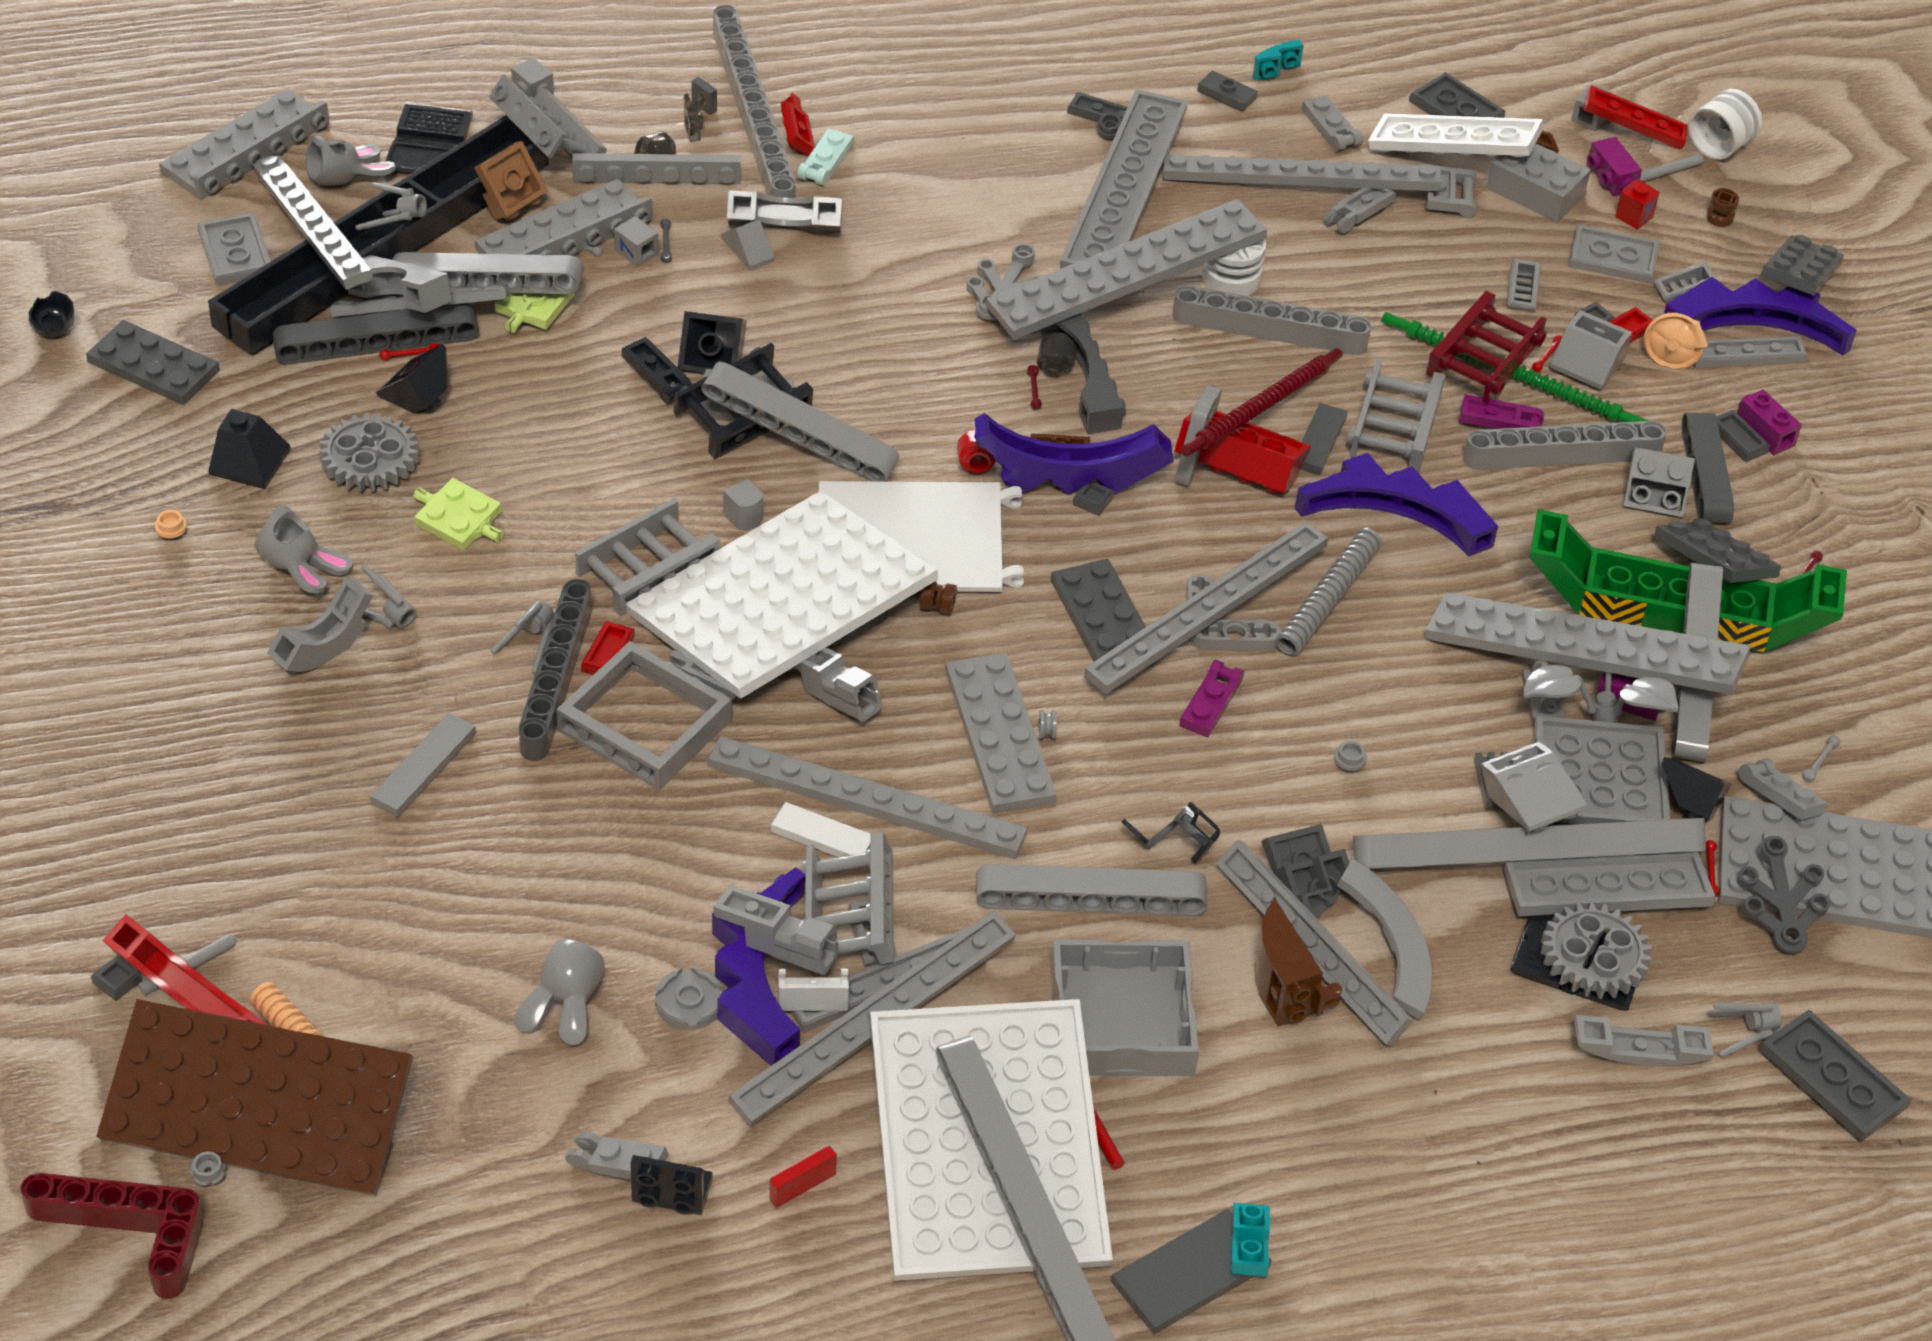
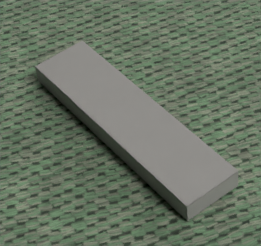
M1800 336L1707 340L1708 347L1704 348L1700 359L1694 364V367L1806 363L1808 355Z
M448 713L370 796L371 804L399 817L476 734L475 726Z

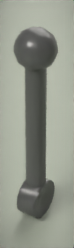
M665 218L660 222V226L663 229V252L660 255V259L663 263H669L672 261V254L669 252V228L671 227V222Z

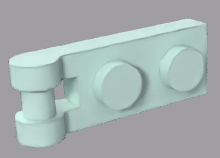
M828 128L805 163L802 162L800 164L797 178L805 181L811 179L816 184L825 186L853 146L854 136Z

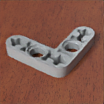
M1210 385L1206 386L1195 404L1184 445L1194 439L1197 432L1208 426L1218 408L1222 389ZM1201 449L1188 457L1181 453L1175 483L1190 486Z
M1206 574L1192 575L1187 582L1186 600L1199 592L1198 588L1203 590L1214 583V580ZM1218 619L1191 637L1190 642L1194 647L1201 650L1272 651L1277 648L1276 637L1281 633V629L1277 623L1268 620ZM1233 631L1239 632L1243 637L1239 639L1231 638L1228 633Z

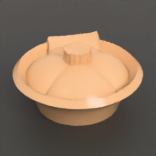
M1667 313L1655 318L1648 325L1644 334V348L1648 357L1653 362L1672 369H1685L1692 366L1700 359L1704 348L1708 347L1700 321L1693 320L1689 316L1680 313Z

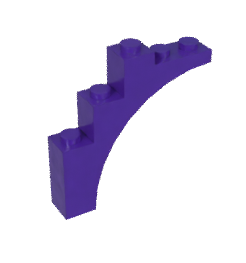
M1710 277L1668 302L1664 310V314L1680 313L1689 316L1693 320L1700 321L1703 331L1734 325L1765 326L1787 330L1818 341L1841 355L1851 350L1857 331L1854 327L1819 304L1818 301L1821 294L1818 292L1813 296L1787 286L1776 293L1756 278L1735 291H1731L1715 278Z
M985 413L975 418L976 432L974 437L981 448H986L994 456L997 463L1002 465L1001 478L1008 487H1020L1022 494L1049 479L1055 487H1060L1069 495L1096 479L1100 485L1114 490L1115 495L1174 462L1171 440L1155 424L1133 434L1113 440L1088 444H1061L1040 441L1020 435L998 424Z
M1368 452L1343 461L1340 473L1332 474L1327 478L1299 487L1295 510L1301 517L1320 511L1344 508L1371 509L1394 513L1418 521L1436 530L1454 542L1468 557L1493 548L1498 530V525L1458 480L1441 484L1432 489L1413 466L1387 475Z
M795 867L787 874L777 877L773 884L764 891L757 892L756 894L792 907L805 896V874ZM713 912L712 934L725 945L715 955V977L728 987L717 999L718 1021L772 1066L800 1046V1028L782 1010L771 992L764 971L765 953L746 946L745 928L743 926L715 917Z

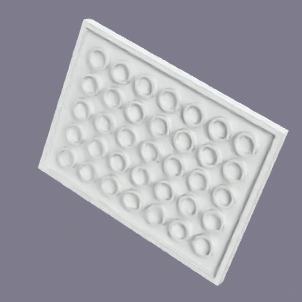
M819 491L722 547L720 550H716L700 560L698 564L690 565L688 568L677 573L675 577L666 579L651 588V591L640 594L626 603L627 614L671 647L677 649L694 662L695 665L741 699L938 580V571L822 491Z
M1080 999L870 1012L894 1281L1034 1271L937 1059V1046L968 1035L972 1036L1081 1268L1112 1266L1113 1257Z

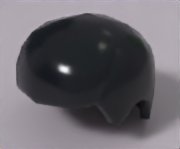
M51 291L50 295L46 298L37 297L28 312L30 326L36 333L45 337H58L67 333L74 324L73 301L67 294L58 291Z

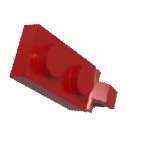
M791 93L788 98L781 102L787 142L793 150H799L806 156H809L815 148L809 116L802 111L800 98Z

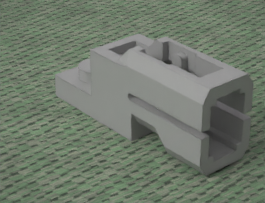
M824 648L793 667L801 672L805 692L861 722L866 721L881 709L882 701L880 692L877 691L879 690L877 678L855 666L851 669L846 668L843 655Z
M730 885L713 906L715 917L745 928L747 947L770 954L773 958L821 975H825L837 959L838 941L836 940V927L811 917H807L804 920L792 917L791 906Z

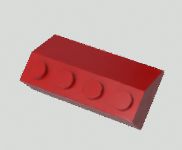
M1216 410L1208 426L1227 414ZM1192 413L1185 417L1182 422L1174 452L1181 454V447L1185 442ZM1248 422L1209 448H1201L1198 462L1201 461L1209 464V467L1217 472L1235 474L1243 482L1262 484L1270 492L1285 493L1293 486L1311 445Z

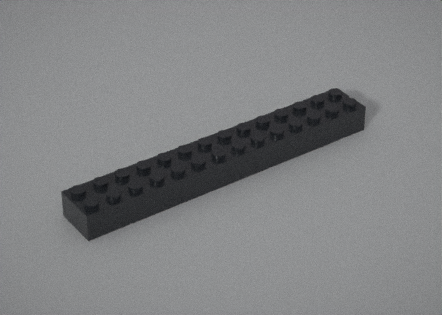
M505 115L393 185L402 189L412 188L414 194H422L425 197L427 211L424 217L356 230V225L386 218L383 216L384 211L397 209V200L402 198V195L383 191L333 223L361 258L373 255L392 260L393 256L397 253L413 252L487 204L482 195L487 191L475 170V167L519 141H522L538 171L549 165L548 157ZM306 239L208 300L211 325L228 339L233 337V342L252 355L273 341L272 334L276 328L282 325L302 323L347 294L348 289L346 290Z

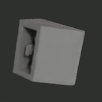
M1579 310L1568 324L1549 368L1602 390L1626 358L1632 332Z
M1637 447L1633 448L1623 506L1683 517L1695 458Z

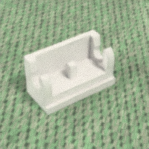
M841 968V977L785 978L786 969H779L778 1003L783 1011H848V968Z

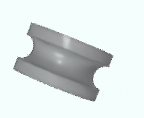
M1040 710L1039 739H1044L1047 735L1051 739H1056V710H1052L1049 714H1046L1044 710Z

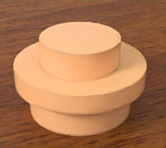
M175 510L163 511L158 515L155 522L156 533L168 539L181 536L187 528L185 518Z

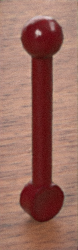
M1030 365L1027 368V374L1031 377L1033 397L1030 406L1032 409L1038 410L1042 406L1041 400L1038 399L1036 378L1039 374V368L1036 365Z
M1820 551L1812 552L1811 560L1799 575L1809 572L1815 563L1823 559Z

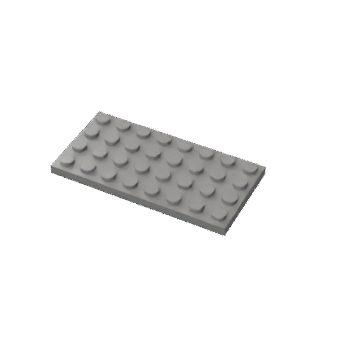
M1724 796L1721 804L1718 903L1742 907L1747 897L1757 896L1751 890L1744 889L1737 883L1738 873L1745 866L1755 868L1759 873V880L1775 891L1771 867L1762 861L1759 856V849L1765 838L1779 836L1785 840L1788 846L1784 864L1789 891L1802 879V874L1808 865L1817 864L1824 870L1822 882L1820 885L1812 887L1793 909L1794 916L1801 917L1804 914L1813 895L1823 894L1830 900V907L1827 913L1818 917L1817 920L1932 938V829L1827 812L1800 820L1777 804ZM1770 845L1772 849L1780 850L1777 846ZM1808 873L1811 878H1818V876L1815 873ZM1747 874L1743 875V878H1744L1745 880H1747V881H1752V880H1753L1750 875H1747ZM1763 900V910L1779 913V911ZM1814 902L1817 908H1824L1822 903ZM1748 904L1750 909L1758 910L1756 905Z

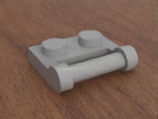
M1441 167L1440 191H1426V209L1458 212L1463 217H1473L1476 214V203L1474 202L1476 173L1469 169ZM1456 182H1460L1463 186V199L1455 198Z

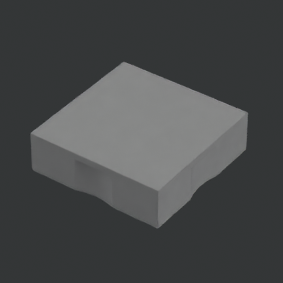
M1053 939L1050 963L1052 1001L1080 999L1090 1076H1195L1199 1047L1196 1012L1191 1001L1193 978L1189 941L1140 940L1120 943L1104 940Z

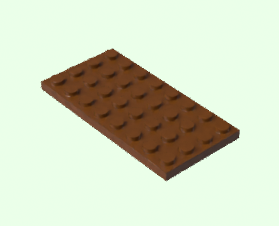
M136 999L96 1137L100 1140L193 1159L200 1153L214 1152L219 1155L221 1162L227 1166L377 1196L413 1056L409 1053Z

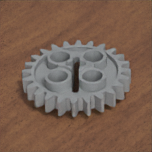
M364 413L363 419H358L357 416L352 415V422L341 419V427L332 425V433L325 432V440L320 441V462L322 463V470L327 471L328 478L335 477L337 485L346 481V489H350L354 484L358 485L360 492L365 486H369L373 492L376 485H380L383 489H387V482L398 485V477L407 479L408 471H415L414 463L419 462V443L417 442L416 433H411L410 425L403 427V420L401 419L393 423L392 415H389L384 420L381 419L380 413H377L374 418H370L368 413Z
M1590 902L1588 909H1584L1580 903H1577L1574 912L1566 906L1562 915L1555 913L1553 920L1547 922L1541 939L1542 947L1540 953L1545 955L1543 964L1552 966L1550 975L1561 974L1559 984L1563 985L1571 982L1572 992L1577 991L1581 987L1584 988V995L1586 997L1590 995L1591 991H1596L1599 999H1602L1604 991H1608L1613 998H1616L1618 989L1628 994L1631 986L1637 988L1640 980L1645 979L1652 957H1650L1652 946L1646 945L1649 936L1640 935L1641 925H1630L1632 916H1627L1624 919L1619 917L1620 909L1610 913L1608 912L1607 904H1604L1601 910H1596L1593 902ZM1607 931L1608 934L1604 938L1603 945H1600L1597 949L1590 967L1584 969L1589 956L1594 953L1601 935Z

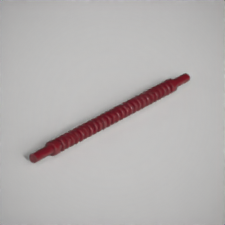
M1336 348L1326 355H1319L1288 376L1280 379V381L1241 404L1236 409L1227 413V415L1197 432L1194 439L1181 447V453L1188 457L1201 448H1209L1217 441L1226 437V435H1229L1313 379L1327 372L1330 365L1342 358V351Z

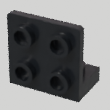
M632 1156L630 1162L632 1202L640 1203L646 1207L657 1206L673 1209L681 1214H703L713 1180L711 1171L643 1156Z

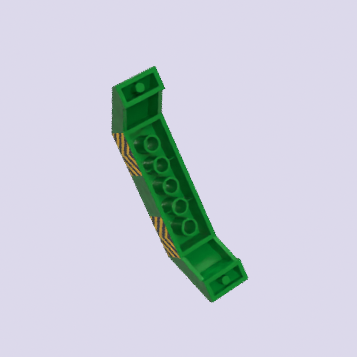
M1537 510L1529 558L1578 615L1683 634L1690 566L1594 548L1567 521L1568 515ZM1816 564L1814 570L1777 584L1761 580L1730 583L1722 579L1718 640L1750 645V650L1766 652L1841 620L1844 613L1847 570Z

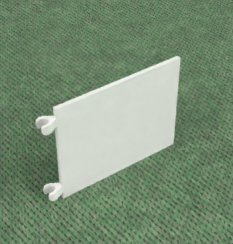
M819 481V491H822L936 568L938 571V580H936L938 584L945 585L950 583L957 585V592H1002V583L1014 588L1023 586V566L1013 565L1002 569L1001 504L1012 509L1020 508L1022 505V489L1020 487L1012 486L1001 491L1000 482Z

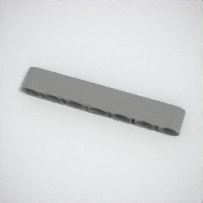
M400 252L392 258L393 261L447 273L450 289L506 283L509 287V293L572 294L578 289L585 267L579 258L570 255Z
M1181 286L1175 291L1172 314L1174 320L1182 324L1330 351L1338 348L1342 353L1352 355L1363 354L1368 347L1371 323L1361 316L1194 286Z
M717 362L701 387L704 395L714 402L872 482H886L899 460L898 452L890 445L725 362Z
M1656 421L1475 430L1470 432L1467 437L1463 462L1469 468L1476 470L1630 462L1632 451L1635 447L1662 452L1667 430L1664 425Z
M1697 563L1690 564L1683 634L1718 640L1723 567ZM1678 686V712H1676L1673 758L1706 762L1710 738L1713 691Z
M986 864L977 870L976 899L980 906L988 909L1197 916L1204 913L1207 909L1206 877L1195 871Z

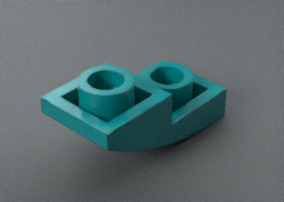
M1301 40L1284 42L1256 55L1253 80L1279 77L1280 70L1301 67L1304 47Z
M1245 1203L1233 1204L1231 1274L1267 1277L1269 1269L1270 1206Z

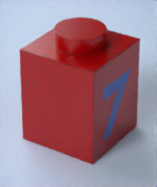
M1638 179L1621 191L1615 217L1638 230L1654 217L1660 192Z

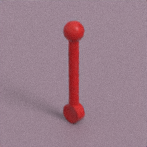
M1555 336L1551 347L1539 361L1532 364L1531 368L1534 372L1542 371L1543 364L1556 350L1562 336Z
M433 343L425 348L398 351L383 349L380 351L379 356L382 360L387 361L390 357L422 354L439 346V344Z
M1713 840L1706 841L1708 879L1716 898L1719 893V887L1715 885L1714 851L1717 849V844Z

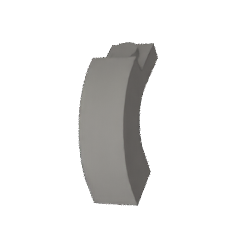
M345 577L331 604L317 620L299 628L282 626L267 653L287 671L302 672L321 667L344 652L362 632L367 622L361 617L374 595L356 579Z

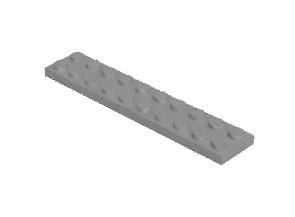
M1135 90L1060 260V269L1132 241L1163 168L1166 156L1171 149L1187 111L1188 101L1143 90Z
M1237 198L986 298L987 307L1015 340L1267 238V229Z
M1447 592L1426 628V640L1636 678L1657 677L1675 685L1733 695L1750 657V645Z

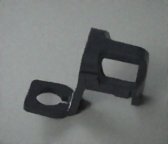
M1189 802L1170 824L1150 840L1143 836L1125 818L1121 821L1147 846H1154L1180 825L1202 845L1191 858L1195 863L1213 846L1221 833L1218 826L1193 802ZM1199 815L1216 830L1210 838L1196 826V820Z

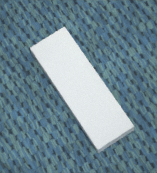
M787 802L784 803L771 824L772 833L807 846L813 845L815 849L836 857L866 853V849L870 848V833Z

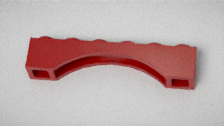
M125 914L102 940L119 957L185 1009L267 1025L247 1008L208 981L128 915Z

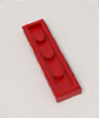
M1592 85L1587 90L1584 111L1680 150L1686 144L1687 124Z

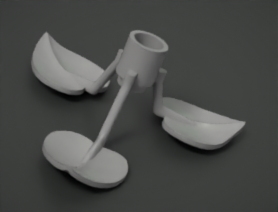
M1548 665L1541 667L1528 677L1524 686V699L1530 697L1564 698L1573 696L1581 690L1588 705V713H1593V721L1619 723V715L1622 714L1624 702L1638 707L1678 712V703L1673 685L1669 681L1657 677H1642L1636 679L1633 685H1625L1620 692L1618 700L1615 694L1611 692L1612 673L1606 672L1605 691L1598 693L1593 702L1581 676L1573 675L1571 668L1567 666Z

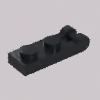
M647 337L622 348V357L660 394L664 403L669 404L673 402L674 394L680 388L692 384L690 379Z

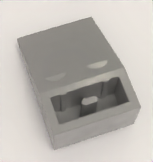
M1540 741L1481 763L1488 798L1529 832L1543 830L1549 824L1561 819H1572L1578 813L1589 809L1588 803L1554 752Z

